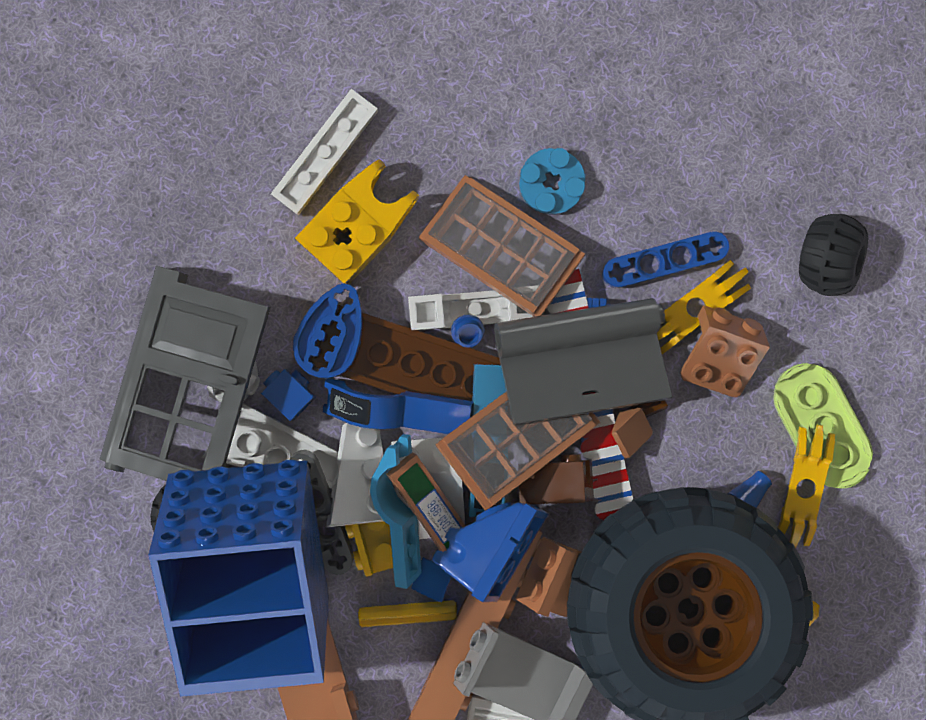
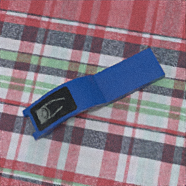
M326 379L324 387L328 389L327 404L323 405L322 412L348 424L363 428L395 429L406 427L449 434L472 417L473 401L410 391L395 395H372L352 390L346 386L344 381Z

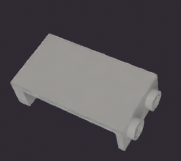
M485 622L473 634L470 640V650L465 660L461 661L457 666L453 682L457 689L465 696L469 697L473 693L534 720H576L593 686L582 666Z

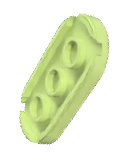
M803 363L788 368L781 374L775 385L773 400L775 408L794 445L797 448L799 427L806 428L807 446L805 456H808L817 424L823 425L822 456L819 459H823L828 433L835 434L833 460L829 465L825 486L844 489L858 484L866 477L869 471L868 468L872 461L873 450L838 380L829 370L815 364Z

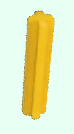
M454 600L361 607L358 611V620L361 627L457 619V605Z

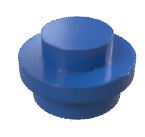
M474 315L460 316L451 326L453 340L466 348L479 344L485 332L482 321Z

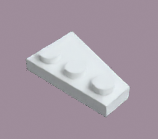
M348 423L342 426L336 463L338 470L336 482L332 488L331 498H333L326 527L383 521L374 508L370 494L371 478L384 455L380 429L363 428Z

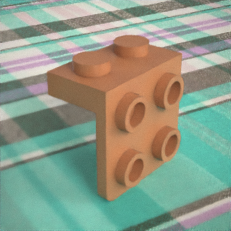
M703 305L697 315L702 335L680 371L681 378L684 381L731 397H738L770 348L763 326L754 319H742L734 316L723 308L717 307L714 309Z
M543 537L516 600L538 614L548 617L550 612L567 617L571 574L577 557L582 551Z

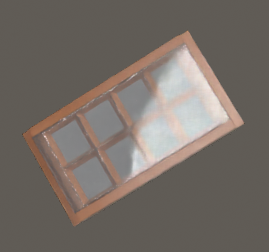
M464 175L419 236V239L427 246L533 317L543 315L585 256V253L580 251L579 248L466 175Z
M505 392L435 445L486 511L601 422L591 412L513 425L508 397Z

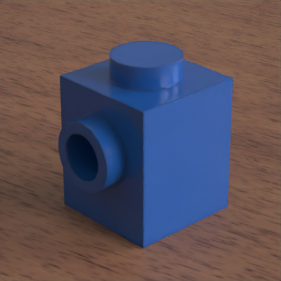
M284 369L281 373L275 370L263 382L266 388L261 394L289 421H294L316 398L306 388L310 382L296 369L292 373L287 369Z

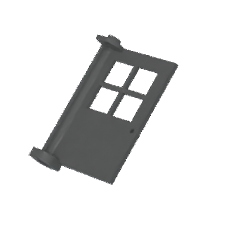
M156 266L99 458L105 462L104 468L124 473L126 468L167 481L168 474L176 473L180 470L202 471L219 466L225 467L271 307L186 284L187 274ZM148 368L182 378L172 414L138 404ZM190 381L224 390L214 427L180 417ZM136 411L170 421L160 456L126 446ZM177 424L212 434L202 470L168 459Z

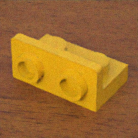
M382 521L345 525L349 539L354 537L358 548L357 551H353L358 571L364 570L365 576L368 577L374 573L393 568L389 524Z

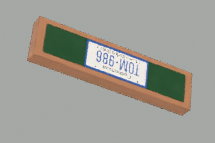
M412 452L400 461V464L388 471L386 475L439 550L446 551L449 548V541L445 538L448 530L453 527L462 528L466 525L419 457Z

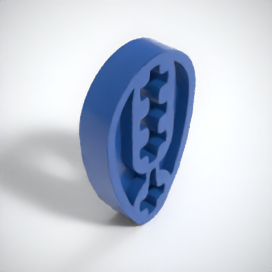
M348 284L336 285L323 294L302 319L293 339V353L299 366L308 374L319 378H333L345 373L353 365L360 347L363 329L360 298L354 287ZM345 290L350 291L349 297L353 299V303L351 305L346 304L341 310L340 315L337 316L339 302L335 299V296L337 294L343 295ZM333 321L338 322L336 328L341 333L339 337L333 336L330 344L335 346L334 351H327L324 356V360L329 362L327 368L321 367L317 372L314 370L315 364L310 361L312 356L318 357L320 355L321 349L317 347V342L319 340L325 341L327 337L323 327L324 325L330 326Z

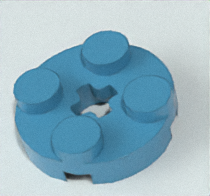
M547 148L534 153L527 159L520 172L519 189L524 201L532 209L544 214L559 215L569 211L578 203L585 190V173L577 158L568 153L567 150L563 148ZM551 173L553 176H560L561 180L558 182L559 189L553 190L552 187H544L543 183L547 180L546 174Z

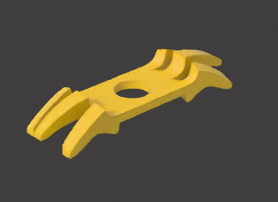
M729 260L702 283L664 310L667 323L657 332L658 341L673 331L676 335L660 347L662 354L700 326L698 317H692L687 312L686 306L690 299L699 298L706 306L714 309L717 307L724 308L751 289L748 283L728 297L725 295L726 291L732 288L749 272L746 267L720 284H717L716 280L734 265Z
M817 424L808 456H805L807 446L806 428L799 427L797 448L793 459L794 465L778 528L785 535L790 524V517L793 518L789 542L795 548L803 534L805 520L808 521L803 546H810L817 528V516L829 465L833 460L835 434L828 433L823 459H819L822 456L823 425ZM803 479H810L815 483V492L808 498L800 497L796 491L797 484Z

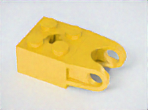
M380 159L373 162L343 186L295 237L306 250L343 284L350 285L388 244L420 196L417 192L411 191L407 196L400 198L394 203L387 204L377 200L373 193L374 186L386 167ZM347 231L351 232L349 235L351 242L348 245L343 242L339 245L336 244L339 240L336 236L340 232L344 234Z

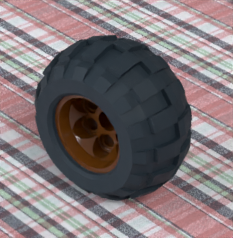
M680 487L657 492L653 491L639 496L614 514H610L593 531L594 534L585 545L583 551L579 553L574 564L567 601V619L577 657L588 678L604 698H607L612 704L621 709L625 715L634 720H749V715L765 704L771 706L787 689L784 686L792 675L796 666L801 667L809 646L807 635L809 622L813 620L812 591L808 590L804 574L805 566L799 553L770 517L758 508L732 495L706 488ZM701 567L706 568L709 574L707 581L701 585L694 584L692 577L695 570ZM665 573H672L675 578L674 585L668 590H661L658 586L659 578ZM721 595H728L730 598L729 607L725 611H716V599ZM686 598L694 604L693 611L687 615L678 609L680 602ZM652 606H660L663 610V615L657 622H649L646 619V612ZM711 627L717 628L718 637L715 642L710 644L704 643L702 636L705 630ZM675 633L684 634V643L680 648H669L668 640L671 635Z

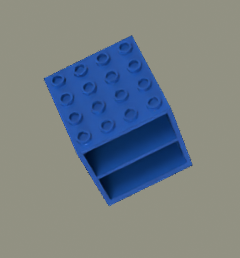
M285 460L281 463L265 465L252 463L244 467L234 468L219 466L210 470H180L176 473L168 474L148 556L180 697L324 683L329 596L308 460Z

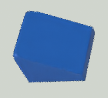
M423 557L421 560L422 573L413 582L411 589L433 600L442 602L451 576L432 560Z

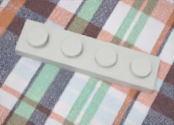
M351 89L275 187L271 195L299 216L378 113V108Z

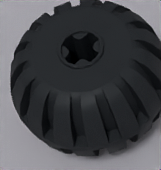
M828 214L816 218L807 231L800 254L799 276L801 281L809 289L824 296H838L852 291L860 278L867 254L869 238L865 226L846 214Z

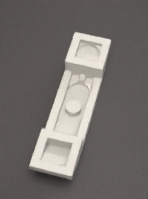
M540 285L514 288L528 298H531ZM495 290L408 297L411 331L451 328L453 322L463 315H474L482 321L483 325L533 317Z

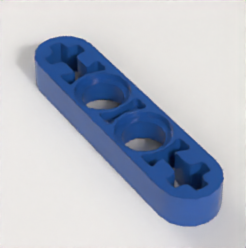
M708 232L613 258L606 263L602 271V277L608 286L622 288L711 264L723 259L728 254L729 242L722 233ZM709 238H713L715 243H721L722 248L717 250L718 256H714L712 251L700 254L702 261H697V250L692 242L697 241L698 248L708 245ZM676 247H684L689 251L690 260L687 264L679 265L674 262L672 253ZM646 255L654 256L658 261V269L653 274L645 273L640 267V261ZM629 259H634V269L639 278L633 279V272L623 275L622 282H617L615 277H609L608 272L613 270V264H618V267L623 269L631 266L628 261Z

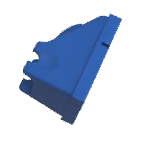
M507 502L491 507L477 515L476 522L462 528H450L445 535V538L449 541V548L446 551L437 549L432 560L471 591V595L483 603L497 602L549 513L537 506L518 502L515 504Z

